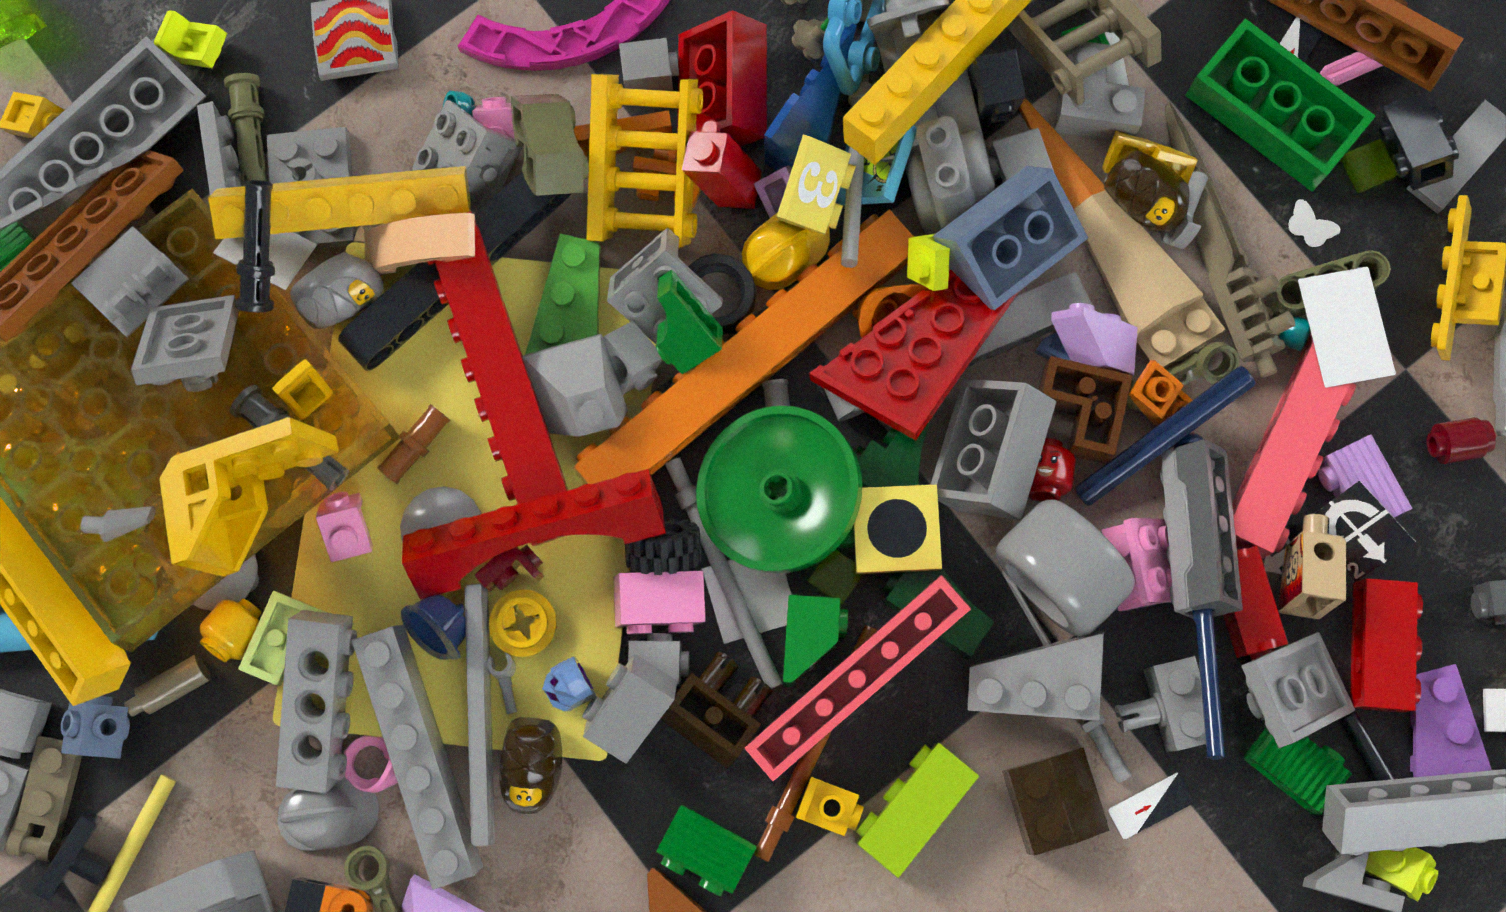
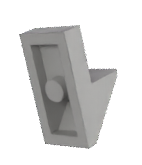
M1364 852L1361 855L1343 854L1305 877L1303 881V887L1388 912H1402L1405 896L1390 892L1392 885L1390 883L1365 877L1363 882L1369 852Z

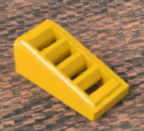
M306 359L296 365L272 388L301 420L308 417L333 393L331 388Z

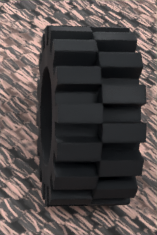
M670 518L669 521H664L665 534L625 544L627 568H631V571L634 572L641 570V574L654 572V575H662V572L676 574L677 570L685 572L689 570V567L695 568L698 566V563H701L699 526L694 522L689 523V520L685 519L679 522L678 518Z

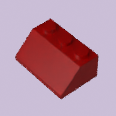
M732 10L678 34V92H680L681 79H698V89L703 91L702 111L700 114H696V132H701L705 122L714 121L720 127V133H728L740 147L763 139L767 131V24Z

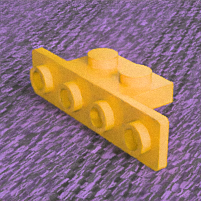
M1459 195L1457 208H1450L1448 232L1453 233L1452 245L1444 247L1442 257V269L1448 271L1446 284H1439L1437 291V309H1442L1440 323L1433 324L1431 333V346L1437 347L1441 360L1448 361L1451 359L1456 323L1499 325L1506 279V243L1467 241L1472 212L1468 195Z

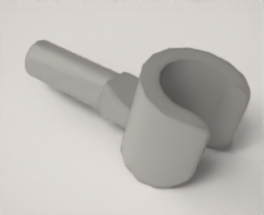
M505 652L508 665L504 670L495 671V663L491 656L487 660V668L498 679L506 713L511 714L517 712L511 686V677L516 671V665L511 656Z

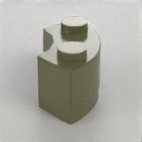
M559 94L511 96L516 147L524 146L522 172L531 191L536 196L583 193L584 179L588 178L589 165L587 157L578 145L574 134L576 117L570 101Z

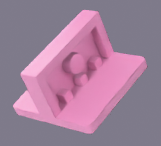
M1130 518L1124 520L1122 525L1102 529V534L1119 551L1131 568L1135 578V586L1132 593L1118 607V611H1128L1172 602L1170 598V588L1172 586L1171 566L1166 554L1167 547L1169 546L1168 530L1164 519Z

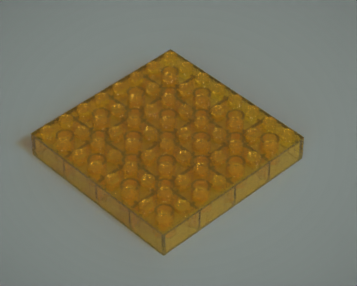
M193 188L137 229L189 279L161 306L235 295L236 298L240 297V275L236 273V265L213 253L223 239H215L210 209ZM71 279L59 291L57 299L51 305L41 308L28 321L27 328L21 334L10 338L7 342L0 340V497L111 643L129 652L134 651L227 577L171 564L159 478L172 456L255 429L242 417L235 418L230 414L232 403L244 389L251 385H257L262 389V396L276 408L283 407L289 412L291 418L336 436L339 452L330 456L349 470L347 477L339 486L400 439L398 433L272 283H270V299L274 301V309L260 313L239 310L225 372L217 374L218 381L217 383H212L213 386L199 392L187 391L183 386L181 378L165 385H153L152 383L136 385L131 368L147 320L131 335L126 337L71 284L75 279ZM306 359L331 388L333 393L308 417L301 420L272 388L296 365ZM298 466L284 470L285 474L282 477L264 480L268 512L243 563L334 490H328L314 475L305 468ZM240 485L234 487L235 500H237L242 493ZM154 506L156 510L154 518L150 523L107 542H103L99 534L83 533L81 530V521L84 516L103 517L108 510Z

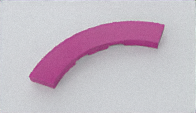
M614 0L604 7V11L588 20H579L566 25L550 27V30L529 31L526 28L504 25L478 14L459 43L458 49L461 53L479 61L516 70L542 71L578 66L619 49L620 43H628L661 14L670 0Z

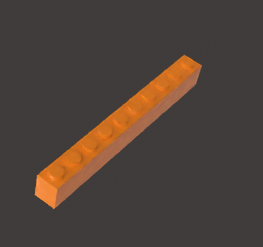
M890 209L881 217H878L876 214L870 216L860 225L858 264L856 267L847 268L842 266V239L828 252L827 255L830 257L819 267L815 263L810 265L797 277L799 283L788 292L783 288L775 293L766 303L768 309L758 317L750 314L743 319L735 328L736 335L726 343L722 339V350L686 373L681 374L678 372L672 379L674 385L663 394L658 390L646 398L640 405L643 410L631 420L627 416L624 417L618 427L611 428L608 431L611 436L599 446L594 442L582 450L576 457L578 463L574 466L576 475L584 484H594L619 477L625 473H634L649 469L651 475L654 474L761 386L763 382L767 381L851 312L852 309L857 307L869 290L882 286L908 265V239L914 236Z

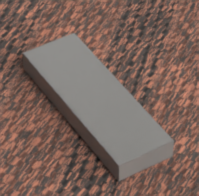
M1486 99L1452 136L1459 153V158L1454 160L1453 177L1412 191L1410 185L1406 188L1437 214L1445 208L1506 138V115Z

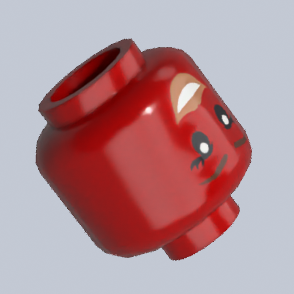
M1045 438L1028 496L1032 500L1039 502L1045 500L1060 501L1061 496L1068 494L1073 487L1076 459L1070 450L1063 447L1061 441Z

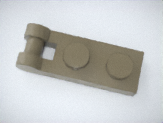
M38 736L15 828L7 841L6 850L9 855L23 857L27 853L35 855L37 860L51 863L58 853L82 755L61 753L62 739ZM35 824L45 826L41 838L32 837Z

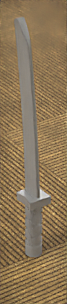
M1002 572L1003 577L1043 646L1051 644L1021 591L1008 578L1005 572ZM1100 714L1099 721L1085 720L1079 723L1085 733H1090L1089 735L1093 742L1096 743L1098 751L1103 755L1102 758L1106 765L1108 764V768L1116 782L1121 783L1132 776L1127 765H1125L1124 760L1121 759V755L1111 737L1108 736L1106 728L1102 725L1106 722L1103 715Z

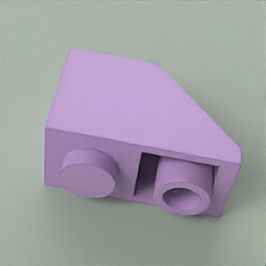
M1074 303L1067 310L1052 312L1051 321L1071 361L1134 375L1138 327L1121 321V316L1102 314L1094 311L1095 307L1086 303Z

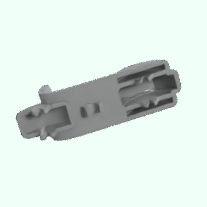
M884 0L886 12L867 19L868 28L873 32L880 50L885 73L950 6L949 0ZM967 69L914 124L917 128V133L905 168L920 226L926 235L936 234L996 189Z

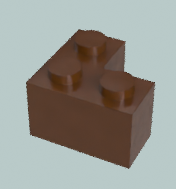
M1050 356L1043 367L1038 390L1056 401L1054 411L1074 416L1067 449L1077 458L1102 464L1108 463L1116 455L1133 375Z

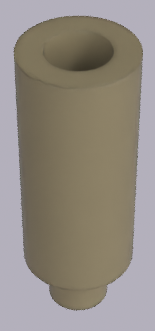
M195 654L134 689L135 696L124 702V706L128 707V713L132 717L142 711L151 715L211 680L210 672L203 660Z

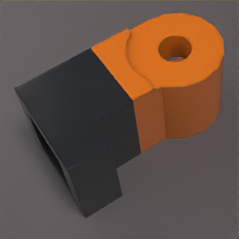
M300 877L292 879L285 912H373V902L368 893L363 890Z

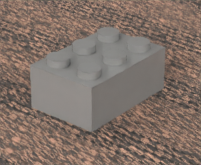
M963 379L930 484L937 485L938 501L958 512L1021 520L1056 401L1028 383Z

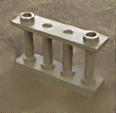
M1065 0L1033 18L1022 10L1007 26L1008 30L1052 77L1057 90L1063 95L1067 93L1077 105L1085 102L1083 79L1125 56H1137L1147 68L1162 60L1161 31L1130 0ZM1084 8L1092 10L1098 16V18L1055 41H1052L1043 31ZM1106 31L1109 33L1114 32L1120 39L1119 42L1076 65L1065 55V53Z

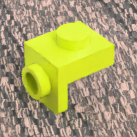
M169 10L155 37L154 44L180 64L213 68L228 33L217 25L190 22L176 11Z
M935 234L910 237L908 239L907 278L933 291L948 289L950 248L935 242L933 238Z
M1417 847L1406 848L1403 851H1372L1368 855L1365 873L1383 882L1392 884L1391 886L1405 892L1409 898L1415 901H1419L1422 893L1429 894L1438 878V870L1435 869L1436 862L1431 854Z

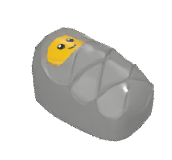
M343 252L326 260L301 278L292 287L290 298L300 316L312 328L324 329L354 317L369 307L381 296L383 280L371 263Z

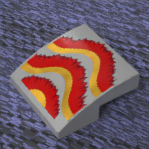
M326 0L311 3L314 48L321 81L399 68L397 39L393 30L391 0Z

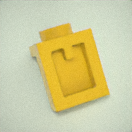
M13 92L0 120V129L12 135L33 139L57 118L64 109L44 97Z

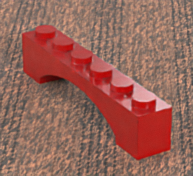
M649 469L625 473L616 478L594 484H584L572 490L553 495H544L535 500L513 506L500 507L491 512L469 518H460L454 522L428 529H419L413 533L403 535L402 565L421 600L433 595L461 589V579L474 568L496 555L531 542L570 535H603L622 538L624 544L665 534L663 507Z

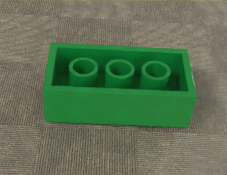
M1246 18L1196 76L1185 95L1312 192L1376 117Z

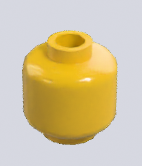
M244 598L238 603L228 599L221 600L200 625V633L203 637L200 640L201 645L223 662H227L229 659L242 660L260 621L258 618L262 614L261 611Z

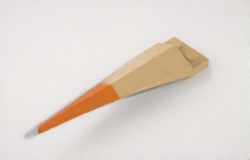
M1025 98L1018 109L1030 130L1039 128L1054 173L1088 236V239L1085 241L1121 316V320L1138 327L1136 350L1145 363L1148 365L1150 360H1155L1167 369L1221 337L1226 329L1202 298L1203 293L1149 233L1113 201L1104 189V184Z

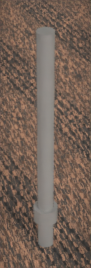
M870 73L868 75L864 74L858 90L853 95H848V102L852 107L872 87L869 83ZM849 146L848 153H851L849 164L855 165L856 168L849 189H846L841 264L844 267L853 268L858 264L864 157Z
M680 458L667 462L665 465L678 492L675 497L681 511L686 510L691 523L694 522L699 526L700 543L764 684L766 683L773 689L783 683L724 553L714 545L702 525L697 508V485H692Z

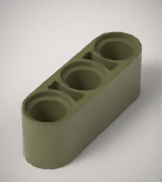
M1373 250L1364 251L1288 274L1279 280L1280 289L1266 296L1265 306L1271 307L1274 318L1287 311L1295 317L1305 315L1306 310L1298 283L1299 279L1357 269L1358 267L1369 268L1373 287L1376 290L1389 277L1391 270L1389 261L1380 252ZM1281 290L1290 291L1296 298V304L1287 303L1281 295Z

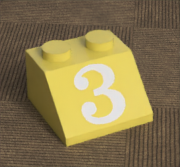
M803 134L779 207L778 220L823 235L826 234L827 227L836 229L843 205L837 204L836 200L841 187L849 189L856 168L855 165L849 164L851 153Z

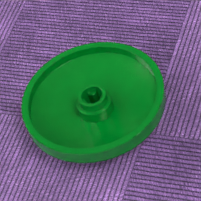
M771 406L752 411L738 418L726 427L711 444L698 474L696 489L697 508L707 535L714 545L727 557L755 571L771 574L791 573L817 564L835 551L844 541L854 525L859 512L862 498V476L853 448L844 435L829 421L803 408Z

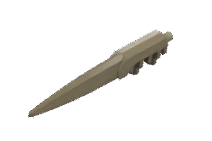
M1169 102L1165 106V117L1171 148L1195 157L1198 161L1193 172L1200 171L1208 176L1192 218L1193 223L1201 226L1195 237L1209 274V281L1241 361H1255L1261 377L1271 376L1277 372L1271 355L1286 348L1284 341L1278 339L1277 335L1294 327L1295 320L1288 311L1270 319V316L1274 314L1271 307L1265 306L1262 298L1279 290L1280 283L1273 274L1255 282L1259 278L1257 272L1249 268L1245 252L1241 250L1208 171L1180 117Z

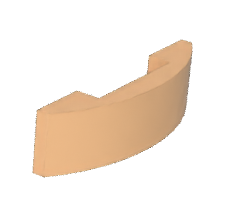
M456 213L424 216L377 226L369 230L364 236L365 261L371 263L380 275L396 272L397 267L431 260L450 262L475 257V214Z

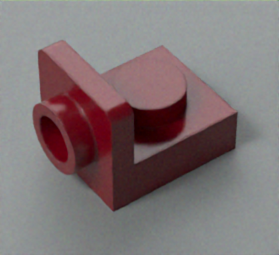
M526 544L521 549L515 547L496 555L474 576L490 592L496 587L502 590L519 575L516 569L521 564L539 582L544 577L538 570V567L543 562Z

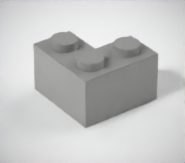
M1085 42L1065 53V55L1076 65L1108 48L1110 45ZM1107 67L1083 79L1084 103L1077 105L1067 93L1063 95L1058 91L1054 130L1061 134L1111 141L1115 130L1136 136L1142 125L1146 88L1106 83Z

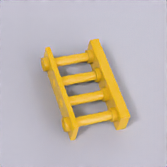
M591 74L586 240L605 241L613 238V232H616L618 228L663 232L668 227L679 237V247L691 244V238H695L697 233L698 219L697 214L692 213L693 181L682 171L689 133L690 131L696 132V114H700L703 107V91L698 89V79H681L680 92L627 89L623 88L622 84H618L619 75ZM622 105L679 108L678 134L622 130L621 126H617L618 109H621ZM621 147L677 150L676 175L620 171V168L616 167V150H620ZM619 188L675 191V215L619 212L618 208H614L615 191H618Z

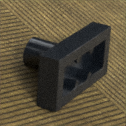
M89 810L80 816L33 891L35 895L49 901L57 892L69 871L96 886L99 885L112 863L84 847L99 825L102 817Z

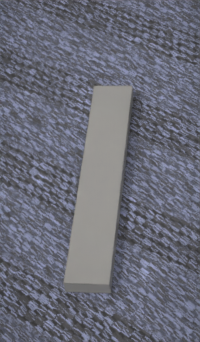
M471 584L465 587L471 844L473 846H487L495 844L490 672L487 668V660L490 656L488 590L482 584Z

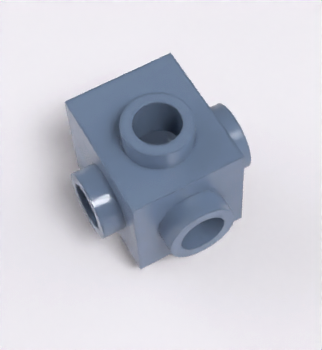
M100 696L72 706L69 702L68 710L64 713L61 721V733L64 736L61 753L120 759L123 741L127 738L130 728L129 718L127 717L128 707L112 706L114 697Z

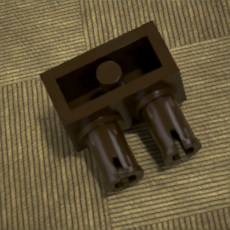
M716 652L714 658L699 678L692 673L690 674L660 720L728 769L761 725L754 717L773 691L765 683L758 694H756L755 690L762 680L752 676L748 679V683L733 703L720 694V691L733 673L738 670L739 666L731 658L725 668L722 669L721 665L727 658V655L722 652Z

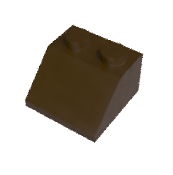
M1084 747L1002 770L1027 854L1035 856L1073 845L1110 831Z

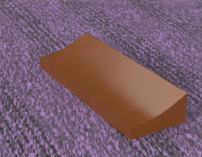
M1268 0L1430 92L1451 63L1464 39L1395 0Z

